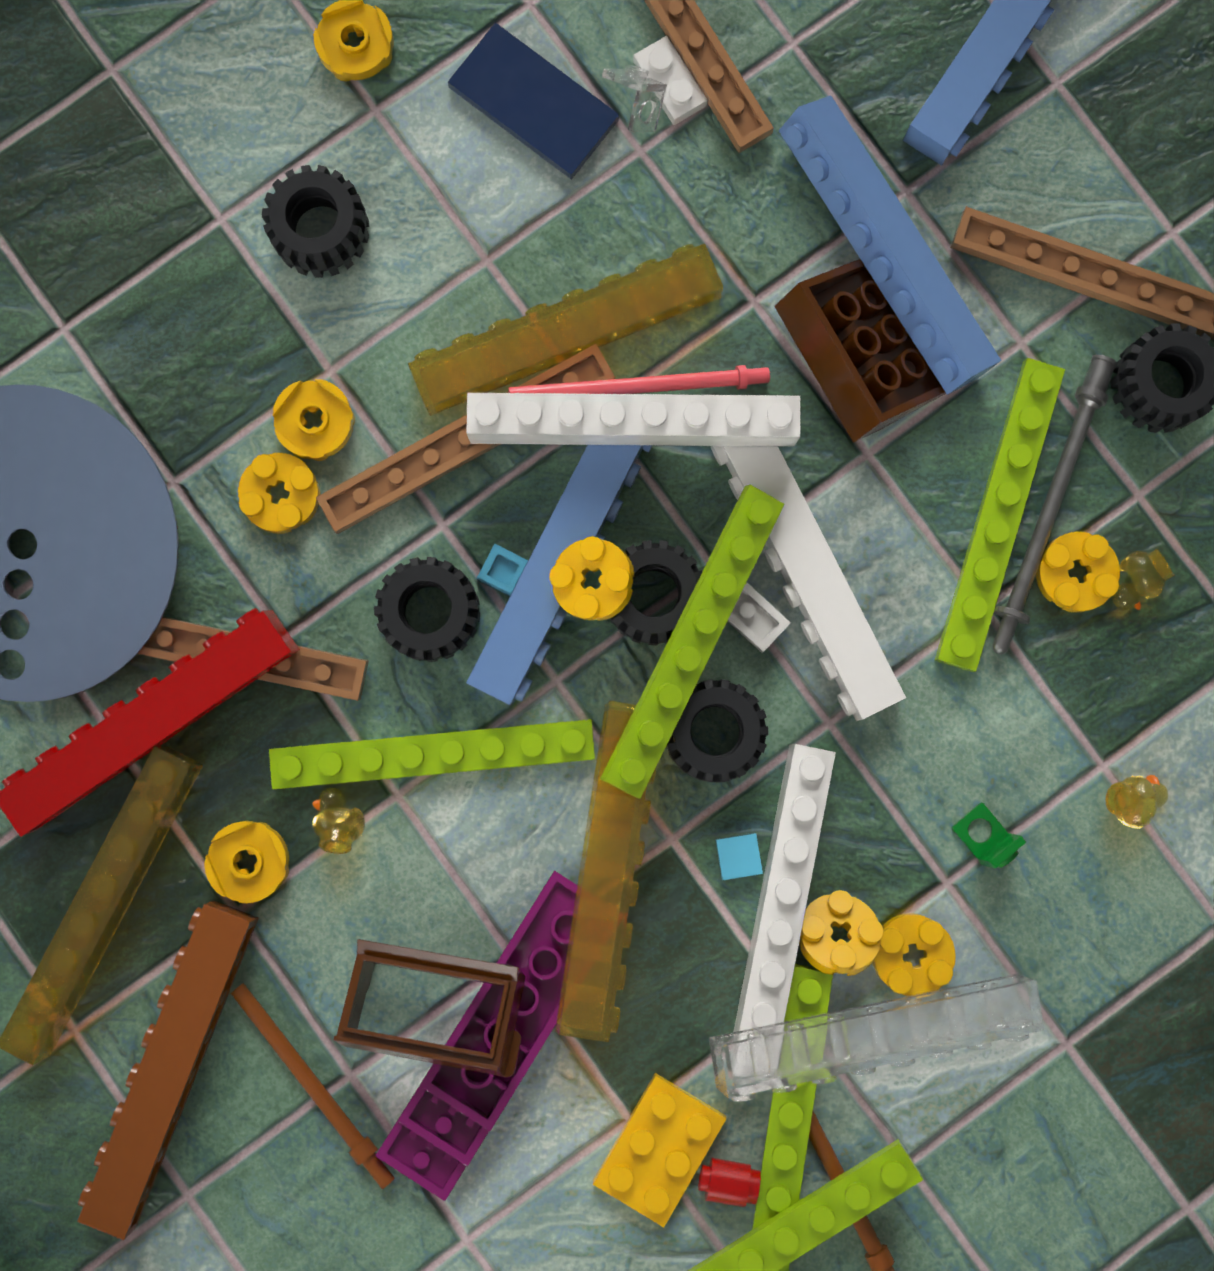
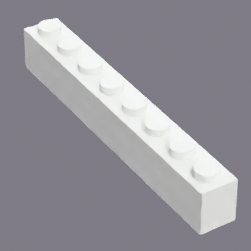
M467 393L466 434L471 444L794 447L800 438V396Z
M711 446L720 466L726 464L733 477L728 482L737 500L744 487L751 484L785 504L766 541L769 549L765 550L764 553L774 572L780 570L787 584L782 588L792 608L799 607L805 621L801 622L802 630L810 644L817 643L823 655L819 662L826 677L829 680L835 678L842 692L837 697L845 714L848 717L853 715L856 721L863 720L905 699L906 696L778 446Z
M799 744L789 745L727 1062L731 1074L770 1082L773 1080L836 754L833 751Z

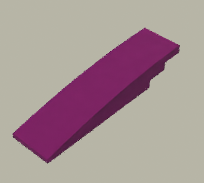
M554 871L496 962L498 964L518 967L526 976L515 1025V1031L519 1032L522 1037L515 1073L511 1077L506 1078L433 1063L375 1156L443 1201H446L488 1132L492 1130L623 914ZM488 983L482 984L445 1043L446 1046L490 1054L504 986Z

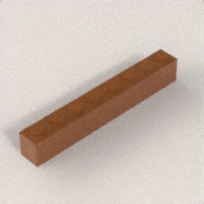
M217 901L205 903L203 908L198 907L193 913L188 926V930L193 933L187 947L182 946L176 955L173 969L177 970L172 985L167 984L160 995L157 1008L161 1009V1013L157 1023H152L144 1035L141 1047L146 1049L141 1063L136 1062L128 1075L126 1087L130 1088L125 1103L120 1102L112 1115L110 1126L114 1127V1131L110 1141H105L96 1155L94 1166L99 1168L94 1181H88L80 1195L78 1205L83 1208L77 1222L125 1240L136 1229L258 922V917Z

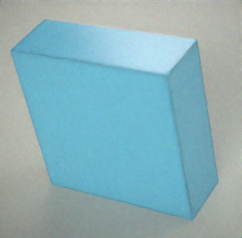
M494 544L476 579L510 597L528 560Z
M756 833L715 839L722 880L763 874Z

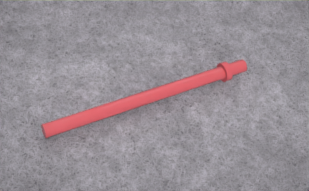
M739 365L735 367V370L508 387V393L638 394L736 386L740 390L747 389V386L752 384L769 383L770 371L768 367L747 369L745 365Z

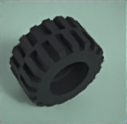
M310 165L301 166L302 172L295 174L293 169L285 173L288 179L284 182L277 179L272 184L275 193L267 192L264 199L268 208H262V218L266 223L263 227L271 244L285 264L290 268L295 266L298 273L305 276L311 271L315 278H323L324 271L328 270L331 276L340 274L338 267L345 265L348 270L354 265L351 258L354 255L359 258L362 256L364 249L361 243H368L369 233L366 227H370L366 210L354 185L350 180L345 181L343 174L336 170L330 175L326 166L318 165L317 171H312ZM315 207H329L338 212L334 226L326 234L316 238H306L296 234L297 223L306 211Z
M1171 323L1166 328L1163 325L1153 328L1127 347L1120 354L1119 357L1121 359L1117 361V365L1113 370L1117 375L1110 380L1111 388H1116L1118 393L1112 396L1114 403L1118 404L1121 402L1125 408L1120 411L1123 417L1127 418L1130 415L1135 419L1132 424L1138 428L1147 424L1148 432L1157 433L1163 429L1164 433H1168L1178 428L1182 429L1209 413L1213 409L1211 406L1214 405V348L1208 344L1212 339L1210 336L1204 333L1199 337L1196 335L1197 328L1188 325L1181 330L1180 324ZM1154 361H1165L1179 371L1184 384L1181 398L1167 396L1156 387L1152 378V365Z
M651 540L642 541V545L635 547L633 544L626 548L625 553L634 568L633 581L638 575L647 571L665 573L675 582L678 589V599L674 608L669 613L660 617H650L640 613L633 606L630 599L620 613L610 618L611 623H614L623 636L626 635L632 641L639 644L640 642L655 646L660 643L667 644L702 574V570L699 571L696 566L697 561L692 555L688 557L684 553L685 549L678 545L676 548L669 546L667 541L662 540L659 543H651Z
M416 557L409 559V564H398L394 567L396 571L391 576L387 574L382 582L385 584L382 590L377 589L375 596L378 599V606H374V615L378 617L379 623H377L379 631L385 636V640L390 646L412 659L436 662L438 659L453 657V653L458 650L462 651L467 646L466 643L470 637H474L477 631L475 629L476 624L480 622L478 606L480 603L473 585L460 569L458 570L452 563L445 560L444 562L439 561L436 557H427V560H420ZM426 587H436L448 595L452 605L451 615L447 623L438 631L429 634L417 632L406 621L405 609L407 602L418 590Z
M722 679L705 680L696 684L667 744L668 754L684 773L702 781L727 782L745 775L751 767L754 768L759 762L758 758L761 753H764L767 745L765 744L766 736H768V726L766 727L765 718L767 717L764 709L761 710L759 707L758 699L745 691V687ZM706 708H723L729 711L738 723L739 737L737 743L729 752L723 755L712 756L703 753L693 742L691 736L693 720L698 713Z

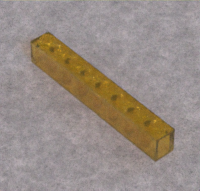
M705 243L694 247L693 244L684 245L673 251L672 257L659 262L657 259L647 260L639 264L635 268V272L621 277L620 274H613L605 277L598 283V287L584 292L582 288L570 291L562 297V301L551 306H547L546 303L533 306L525 312L526 316L511 321L509 318L498 320L488 327L489 331L474 336L473 333L461 335L451 342L452 346L437 351L436 348H431L418 353L414 357L415 360L409 362L408 366L429 415L432 416L466 402L467 393L491 392L555 366L594 344H597L598 348L720 299L723 284Z
M609 701L604 706L555 1032L562 1036L609 1042L610 1033H617L619 1027L620 1007L614 1006L617 990H623L626 980V965H621L623 948H629L632 939L633 925L632 923H627L629 906L635 907L637 902L639 883L634 882L633 877L635 865L641 866L643 861L645 842L639 840L641 824L647 825L651 801L645 800L646 789L641 799H638L600 780L636 707L634 704ZM656 768L648 784H653L656 774Z
M154 746L0 1037V1049L32 1066L50 1057L203 764L170 747Z

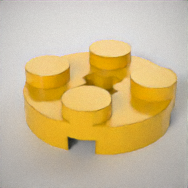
M339 0L324 10L321 14L322 20L318 24V28L316 29L315 27L314 45L322 64L340 81L364 80L376 75L383 68L389 66L392 61L394 37L390 22L380 8L364 4L363 0ZM355 32L358 37L364 36V40L360 42L359 46H346L344 43L349 40V33Z
M314 379L315 381L308 380L292 383L280 393L273 407L276 436L289 452L300 458L313 459L315 461L326 460L329 456L338 453L347 444L352 435L355 415L350 402L337 386L326 380ZM318 410L323 412L320 418L323 422L318 428L313 426L311 429L305 428L307 420L304 418V415L308 411L312 414H315Z
M272 453L269 455H258L241 476L238 486L239 507L253 524L264 531L275 534L292 532L291 530L308 523L314 517L319 507L316 497L321 495V491L314 473L304 461L291 454ZM279 483H285L284 489L290 492L287 499L281 498L278 504L273 503V496L269 494L270 489L277 487Z
M1070 532L1052 540L1044 550L1036 572L1037 584L1043 596L1048 601H1053L1057 606L1062 607L1063 610L1068 612H1085L1100 607L1119 588L1120 566L1114 550L1109 546L1108 541L1098 534ZM1073 561L1079 562L1081 566H1085L1087 569L1083 583H1079L1077 577L1070 578L1068 570L1074 568Z
M594 536L576 541L568 546L560 554L549 574L550 582L553 585V593L559 605L567 613L584 620L600 621L614 617L626 607L633 592L631 588L634 568L627 554L615 544ZM600 570L602 572V575L598 578L601 583L600 587L597 589L592 586L585 588V575L589 571L597 572Z
M241 821L221 829L211 841L212 844L209 847L204 863L205 873L212 888L224 898L228 897L233 901L245 904L258 902L271 896L279 889L289 874V852L286 843L277 831L263 822ZM247 850L249 855L255 854L258 862L254 864L255 870L252 873H249L247 868H238L237 862L242 860L241 852Z
M838 890L830 895H823L815 899L805 909L799 945L806 960L822 973L829 975L834 973H848L847 976L856 975L868 968L875 959L880 949L883 927L868 905L852 897L848 892ZM831 927L844 928L848 932L847 937L850 941L846 942L843 939H839L835 942L831 938L834 932Z
M907 913L891 918L882 926L884 928L880 949L872 964L878 977L891 990L907 997H924L935 993L943 985L951 981L956 959L955 947L949 933L939 922L920 914ZM915 944L918 950H923L924 957L919 959V964L913 966L910 961L903 960V954L909 952L908 945Z

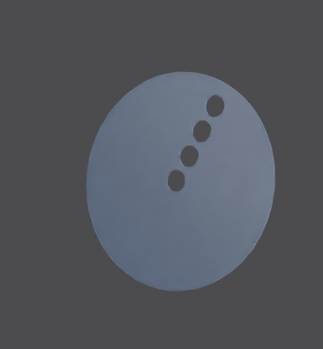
M38 385L0 386V654L6 650L19 652L24 658L25 669L23 674L17 679H7L0 674V699L21 702L47 701L82 692L105 681L131 661L148 642L164 615L175 583L179 547L177 521L167 485L155 461L144 445L117 418L98 405L59 389ZM19 529L29 530L37 540V549L28 559L15 557L9 548L11 535ZM16 569L26 571L33 580L32 592L28 597L21 600L11 597L5 588L7 575ZM10 610H19L28 618L29 629L27 634L21 639H11L2 631V617Z

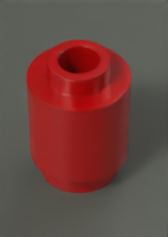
M711 1158L709 1166H701L698 1191L705 1192V1201L746 1207L747 1203L756 1205L760 1190L761 1172L760 1170L751 1169L750 1164Z

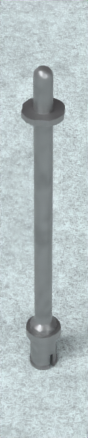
M1097 354L1092 356L1083 385L1079 386L1074 396L1077 399L1079 408L1007 606H996L994 610L996 615L1002 617L992 646L993 651L997 654L1002 655L1008 651L1018 623L1029 624L1030 617L1023 613L1022 610L1093 414L1096 409L1105 406L1108 400L1106 391L1113 370L1117 365V362L1108 356Z

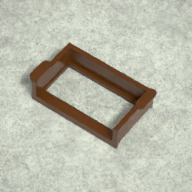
M357 939V956L337 1035L334 1036L333 1040L344 1047L508 1078L515 1073L522 1041L520 1033L515 1031V1025L526 976L515 966ZM381 964L504 986L490 1054L358 1029L374 965Z

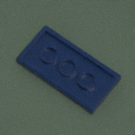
M496 22L448 81V87L571 180L619 121V114Z

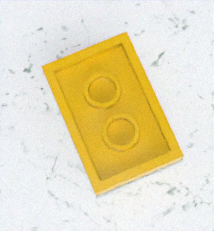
M655 1073L594 1177L593 1185L664 1228L725 1123L726 1115Z

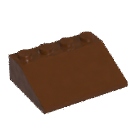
M861 259L799 282L774 306L853 443L889 426L946 394Z

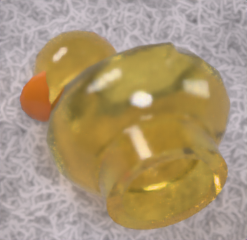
M1158 548L1150 553L1137 550L1130 552L1121 561L1120 571L1127 572L1133 584H1119L1118 591L1112 596L1113 604L1121 610L1133 608L1140 610L1141 596L1155 598L1163 592L1165 581L1175 575Z
M1149 775L1146 778L1130 776L1110 786L1106 793L1105 802L1107 809L1112 814H1115L1121 823L1130 828H1143L1152 822L1151 818L1155 816L1157 808L1162 807L1167 802L1169 794L1166 786L1159 782L1155 775Z
M334 787L324 789L320 793L318 800L312 803L313 807L320 811L316 813L312 821L313 830L320 838L319 847L328 853H348L352 850L353 841L357 840L364 832V815L357 807L352 810L344 808L346 798L341 790Z

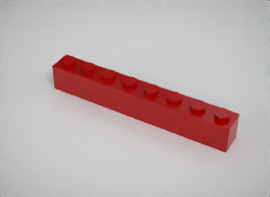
M254 608L236 620L239 626L228 635L224 631L215 634L202 644L205 651L194 658L188 654L168 667L172 672L161 681L154 677L135 690L138 697L127 704L121 700L104 710L101 714L105 719L94 727L87 723L68 736L72 741L60 750L57 746H54L37 756L35 760L38 765L27 773L22 768L2 781L5 788L0 791V808L19 836L22 837L38 830L298 652L300 649L274 611L263 610L259 612L257 608Z

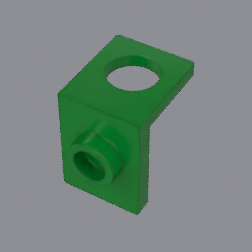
M979 803L951 827L981 865L991 868H1002L1009 864L1019 854L1017 850L1026 843L1021 835L1008 833L984 803ZM978 818L986 820L991 827V834L984 842H975L968 833L970 823Z

